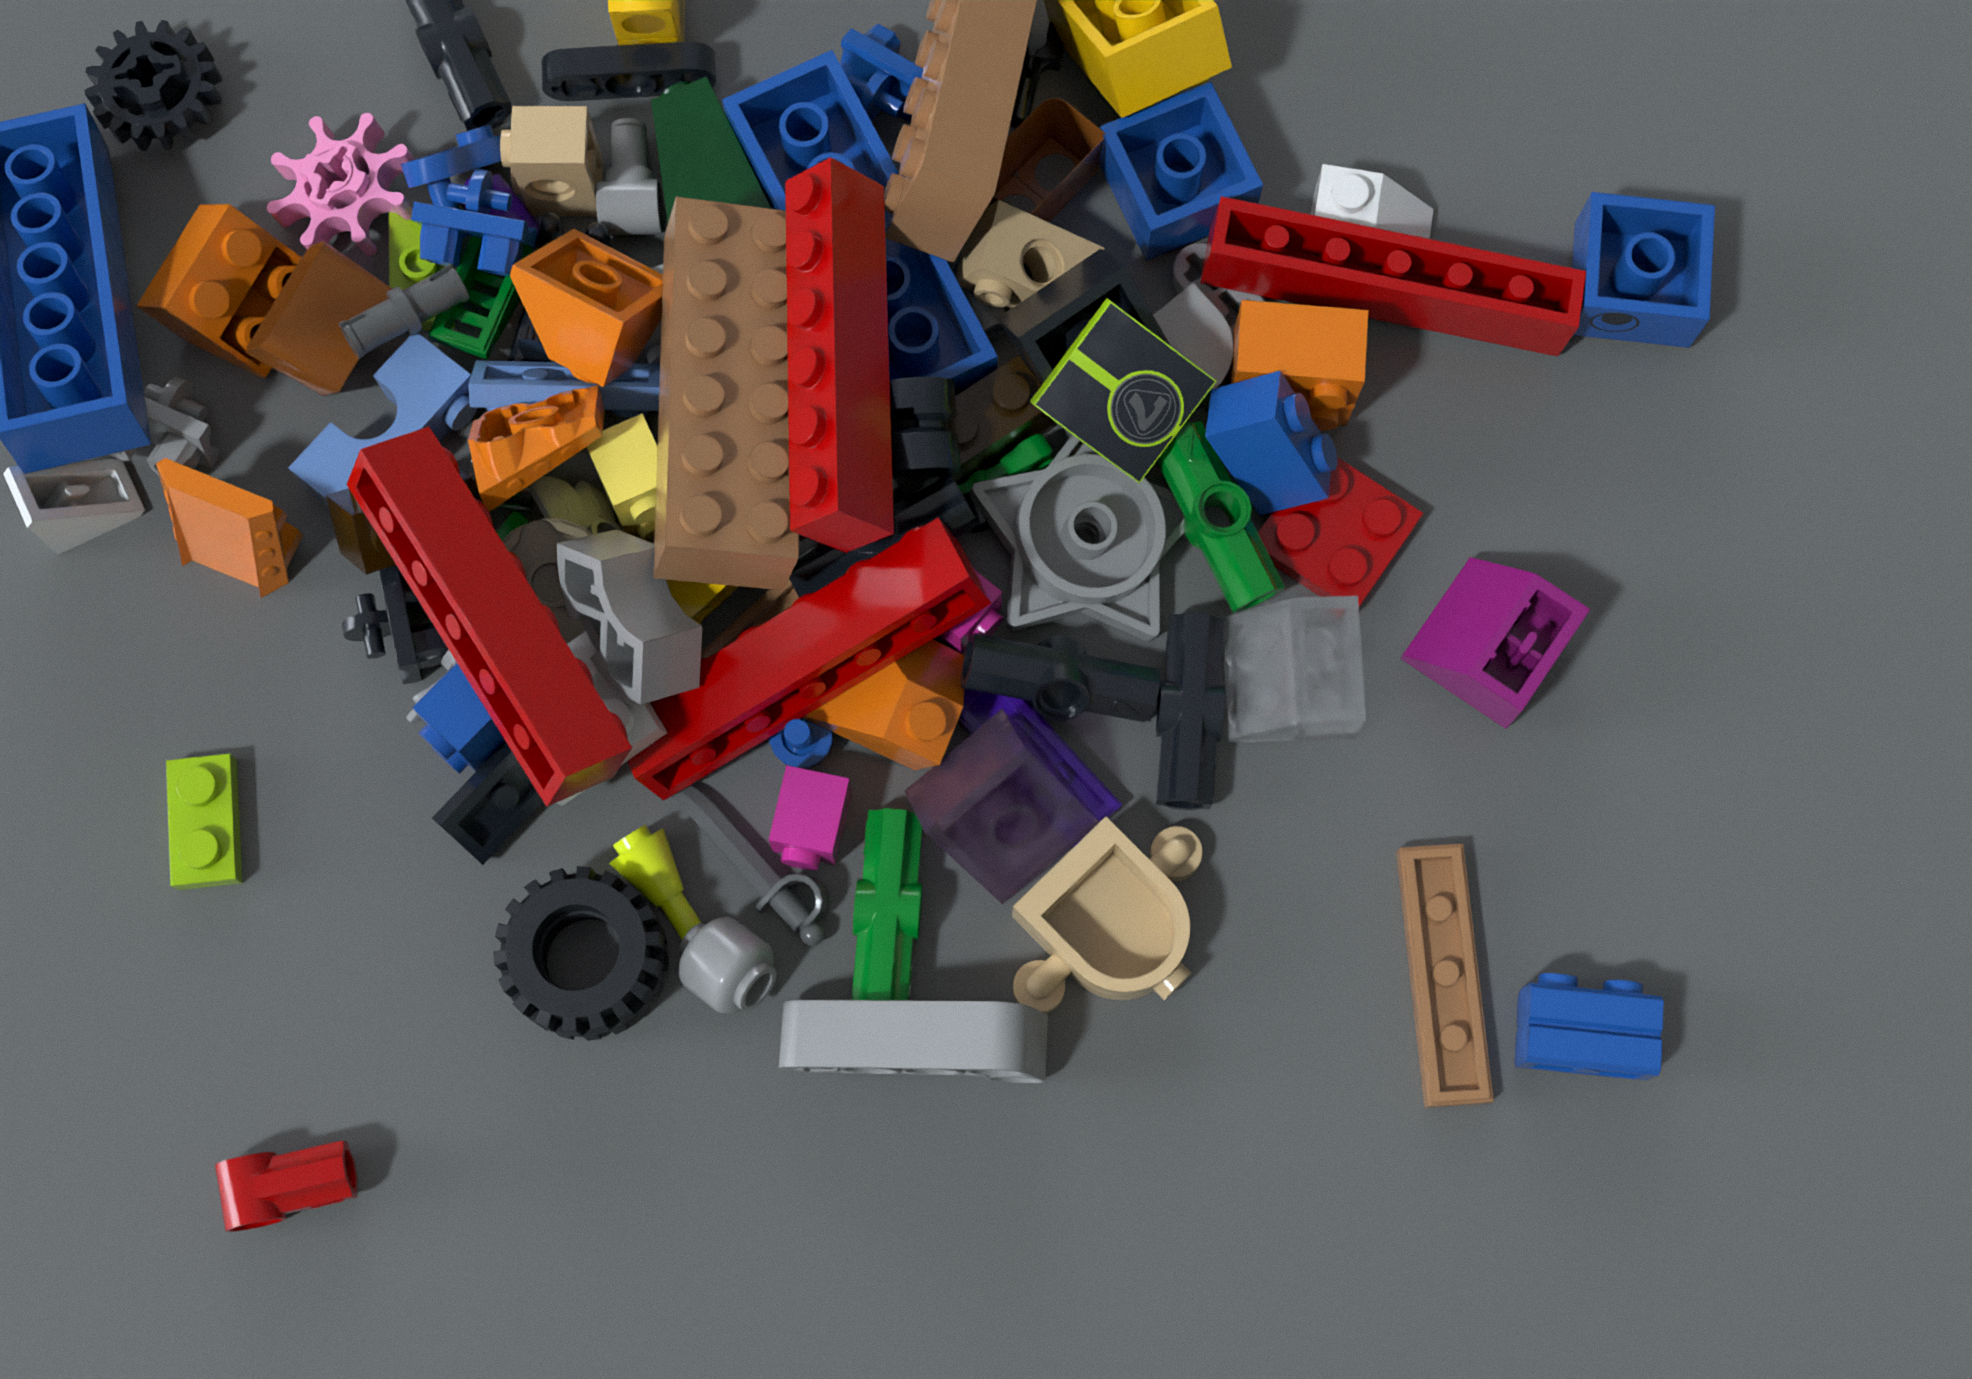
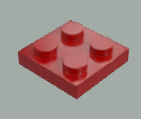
M1337 457V467L1331 471L1328 499L1272 512L1258 534L1277 569L1353 618L1420 521L1423 512Z

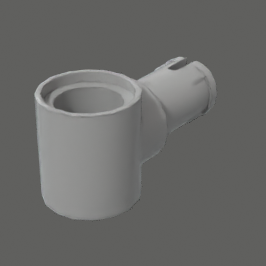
M635 118L618 119L611 124V166L606 172L605 181L597 182L596 184L597 220L608 228L610 236L663 233V203L659 179H654V174L647 166L646 125L643 121Z

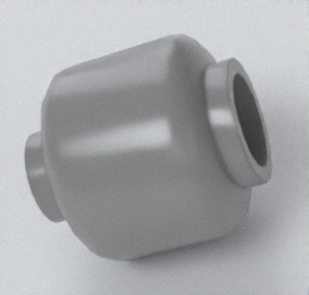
M725 916L713 919L707 924L699 923L686 933L680 943L679 954L682 957L679 962L678 974L681 983L686 989L717 1012L732 1014L740 1010L745 1012L753 1010L767 997L773 988L777 972L773 968L775 956L772 947L736 919Z

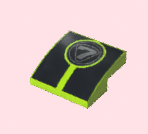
M1106 298L1030 402L1103 458L1140 483L1217 381Z

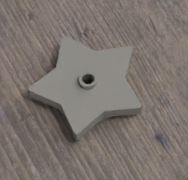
M1074 435L1069 438L1046 469L981 481L973 485L969 493L971 500L987 519V523L1011 555L1006 628L1010 632L1083 613L1144 641L1151 642L1159 635V561L1184 534V515L1171 489L1149 482L1145 478L1138 483ZM1084 530L1090 533L1094 544L1081 540L1075 531Z

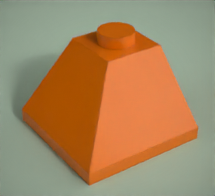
M574 228L512 266L511 280L548 358L568 368L571 374L581 381L605 387L630 369L662 319L663 274Z
M932 639L803 718L914 771L938 766L942 761L964 707V688H961V670L964 655Z

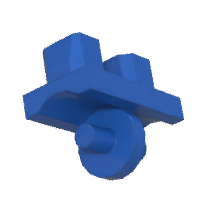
M880 24L874 25L865 34H861L852 28L845 34L841 41L843 52L840 65L871 121L882 110L894 118L901 117L911 123L912 115L904 112V105L914 78H922L924 68L916 66L915 61L913 63L900 56L901 42L897 38L896 33Z
M475 169L469 186L449 183L447 200L466 204V211L414 201L411 220L422 226L420 233V259L440 265L451 264L452 267H458L463 235L482 238L477 269L491 274L510 277L513 264L522 258L524 246L535 248L538 229L527 227V222L522 220L489 215L490 209L509 212L512 205L511 193L493 190V177L490 171Z

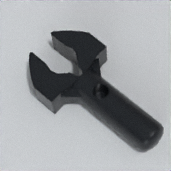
M1049 22L1045 45L1037 49L1034 55H1029V47L1026 48L1010 122L1011 127L1018 128L1030 115L1039 75L1047 69L1060 71L1064 44L1052 22Z

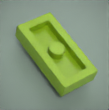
M229 753L166 760L170 886L176 890H187L243 883L237 759Z

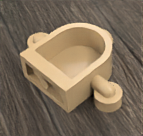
M1107 817L1101 820L1013 906L1012 917L1050 955L1046 961L1034 960L1026 963L1018 970L1013 982V996L1016 1003L1028 1005L1045 1014L1054 1011L1063 999L1065 979L1069 975L1087 991L1111 1000L1137 999L1155 991L1165 1001L1192 973L1181 963L1190 937L1189 913L1181 893L1171 881L1185 880L1197 870L1202 859V845L1198 837L1184 827L1173 826L1166 828L1155 837L1148 859Z

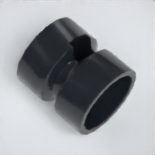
M913 377L890 380L892 479L930 478L961 471L959 436L948 429V423L957 417L954 381L944 377ZM916 419H918V420H919V427H916V428H915V426H916Z

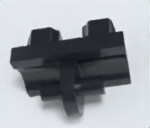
M397 565L379 570L386 610H377L374 594L365 593L358 595L355 598L358 614L342 622L343 636L349 641H364L367 658L375 659L386 655L383 638L392 635L402 683L422 681L420 669L440 664L443 656L449 649L433 623L411 627L408 610L421 608L422 606Z

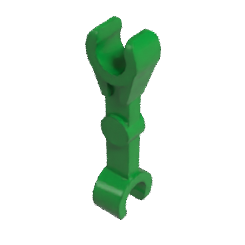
M1033 435L1019 443L1012 451L1000 459L1001 463L988 470L982 469L973 473L966 479V482L958 485L962 494L970 492L973 485L977 482L1043 470L1052 462V449L1043 435Z

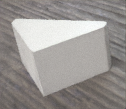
M118 458L79 461L24 474L19 466L8 467L3 473L27 528L58 555L140 517L145 511L123 461Z

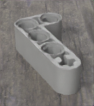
M785 1001L782 1008L779 1069L803 1073L979 1076L998 1082L1043 1083L1046 1082L1048 1015L1025 1004L998 1001Z

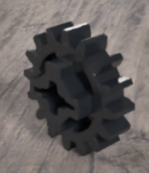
M161 20L156 32H149L143 21H138L135 25L134 36L127 38L124 33L117 29L113 32L117 45L112 50L103 46H98L95 49L103 63L101 66L86 67L85 73L94 86L84 90L85 96L94 107L92 112L104 129L109 128L118 142L124 144L132 137L140 150L147 151L152 139H159L165 150H170L173 146V135L181 133L184 138L192 141L195 139V135L190 126L195 121L210 125L213 121L205 106L221 104L222 97L214 85L223 81L222 75L213 62L215 59L204 42L198 43L190 29L184 27L175 34L168 21Z

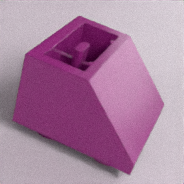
M1470 557L1400 659L1507 729L1533 696L1590 611V608L1536 573Z

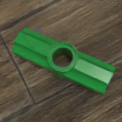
M1187 422L1158 458L1157 463L1184 515L1183 528L1186 538L1194 547L1202 551L1233 614L1240 611L1244 612L1279 594L1285 586L1250 519L1252 506L1249 496L1240 486L1231 481L1218 454L1205 437L1206 430L1202 422ZM1204 507H1218L1228 516L1230 527L1222 528L1211 524L1205 516Z
M893 808L868 811L863 852V877L857 879L854 900L853 936H857L851 1000L908 1001L910 999L913 941H918L922 907L923 883H918L924 821L923 814Z

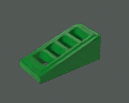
M471 237L456 272L469 294L470 299L466 302L490 309L491 311L488 317L463 309L466 302H460L436 315L428 337L431 341L488 359L521 299L511 277L505 276V279L477 269L482 238ZM524 246L521 259L533 253V249ZM478 283L499 292L495 298L474 291V288ZM458 320L482 328L479 338H475L451 330L455 321Z

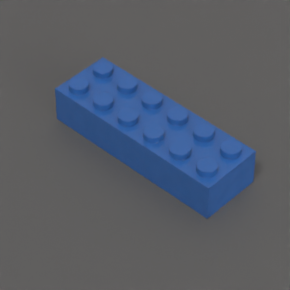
M833 50L722 99L724 113L771 209L786 211L785 181L830 157L883 185L884 190L891 174H899ZM885 211V228L889 215L887 211ZM885 238L889 380L913 377L949 378L954 381L956 396L995 371L998 365V356L947 261Z
M85 103L0 122V440L24 474L151 445L110 151Z

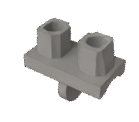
M181 376L171 379L164 388L151 383L144 390L151 443L156 445L147 458V462L151 470L158 476L156 463L164 458L192 469L198 463L212 469L221 454L218 448L210 445L211 429L209 424L203 422L207 415V407L194 402L195 385L192 381ZM137 448L109 455L122 461H129Z

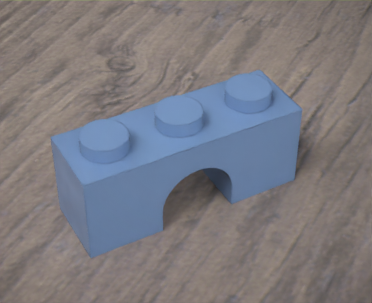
M419 333L409 336L373 375L386 398L397 406V415L392 426L376 438L356 439L347 435L330 422L288 467L302 487L326 507H328L326 495L348 488L346 484L360 449L428 426L441 443L452 430L462 429L475 415L478 407H470L468 384L471 374Z

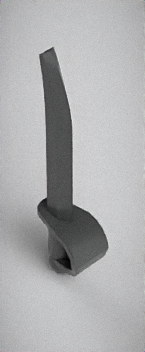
M689 785L671 796L694 819L761 895L762 899L755 906L760 913L772 906L794 932L800 930V938L806 945L816 946L822 942L825 937V930L819 921L827 912L829 893L821 881L817 878L801 874L787 875L781 879L725 814L695 787ZM805 882L815 894L816 903L812 912L791 890L799 883Z

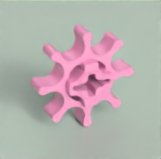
M370 113L362 114L355 133L348 139L341 141L334 140L333 132L323 119L315 116L309 120V126L316 134L317 139L315 149L311 154H307L305 158L298 160L290 159L280 152L272 155L271 163L286 180H296L297 182L295 189L290 195L283 199L270 201L267 204V210L283 228L291 226L299 219L311 218L309 227L300 237L301 244L307 250L310 246L321 241H325L328 244L332 237L340 232L350 231L352 240L364 255L372 256L376 253L377 247L370 239L369 228L375 218L380 214L391 212L398 214L405 220L411 219L413 207L401 192H389L388 190L394 178L403 174L401 164L415 158L404 144H398L386 153L375 154V148L384 137L385 132Z

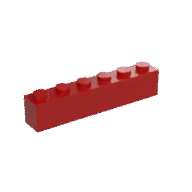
M830 157L785 181L790 531L847 553L894 534L885 206L883 185Z
M1221 196L1209 230L1200 284L1302 305L1368 310V318L1558 357L1579 327L1586 271Z
M429 426L360 449L346 485L546 807L613 778L632 749L628 741L626 728L621 719L608 710L594 688L593 678L587 665L582 660L575 658L560 634L558 621L552 610L546 605H542L526 580L525 570L519 558L514 553L508 552L493 528L492 519L487 507L483 502L474 498L460 476L458 463L452 452L441 446Z
M939 517L927 525L913 528L899 542L871 559L855 563L843 576L816 592L799 597L787 610L762 625L745 630L738 636L736 641L708 658L701 659L699 688L650 702L668 733L627 761L634 778L664 801L781 731L789 721L801 719L992 604L961 544Z

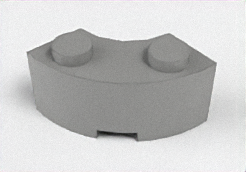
M617 529L557 543L558 573L567 613L571 623L582 621L589 639L597 651L590 657V660L604 678L619 692L640 705L699 688L702 626L685 615L672 597L665 579L653 578L654 544Z

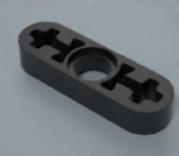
M699 42L565 48L548 52L541 60L542 90L548 97L560 101L661 96L668 87L684 81L692 83L706 76L712 88L716 84L715 52L708 45Z

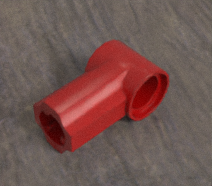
M344 1140L277 1156L276 1152L249 1154L215 1164L226 1232L244 1231L276 1224L286 1220V1214L320 1208L358 1198V1176L355 1160L351 1154L348 1142Z

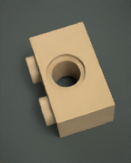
M512 106L511 130H502L500 137L501 161L503 167H511L512 190L516 194L522 195L526 208L533 216H541L546 212H552L557 216L597 217L596 184L603 181L604 160L587 106Z
M998 200L985 209L965 242L955 278L960 287L974 292L973 296L979 302L993 307L1006 306L1012 309L1099 249L1104 250V247ZM1023 263L1029 267L1033 280L1026 274Z

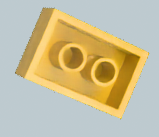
M1043 0L1049 22L1053 23L1064 44V49L1121 118L1152 106L1156 102L1184 89L1202 85L1212 76L1232 68L1219 8L1213 0Z

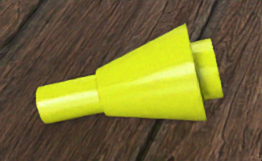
M645 824L613 845L619 856L609 864L653 905L661 907L681 939L684 938L692 927L702 923L682 893L684 888L664 828L652 834Z

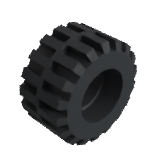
M577 866L576 874H567L563 868L549 872L550 881L541 885L534 879L524 887L529 894L521 903L514 898L505 909L511 915L507 925L498 923L495 938L501 942V948L499 951H493L494 966L502 974V978L498 979L504 993L511 997L514 1002L513 1005L523 1015L544 1030L552 1031L559 1037L574 1040V1037L578 1036L591 1041L602 1039V1033L609 1031L617 1035L629 1029L626 1022L637 1016L641 1020L650 1010L646 1004L652 995L659 997L664 984L660 978L662 971H668L669 956L665 953L664 944H667L664 929L659 924L657 915L641 893L631 884H625L618 875L606 870L603 875L596 874L592 867ZM594 919L606 922L614 929L619 939V953L612 971L600 983L584 990H565L556 985L550 978L547 969V956L554 938L565 927L577 921Z

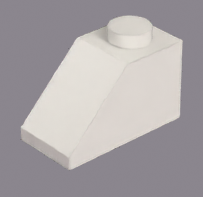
M1322 164L1313 194L1310 215L1430 239L1434 209L1383 173Z

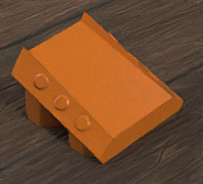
M599 385L561 392L533 404L515 403L498 407L486 412L480 419L473 420L468 444L478 491L489 512L602 437L605 411Z
M164 458L156 463L173 523L174 537L178 543L182 566L194 561L259 588L260 598L289 583L288 565L303 534L299 529L285 522L287 515L282 509L274 505L271 500L170 459Z

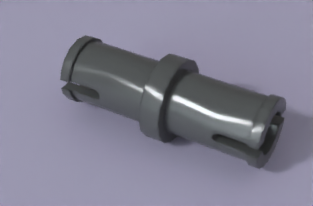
M451 264L444 266V269L403 291L398 286L387 291L388 299L347 321L343 320L338 323L345 339L359 359L371 350L405 332L413 336L423 330L421 323L460 302H466L470 299L465 285Z

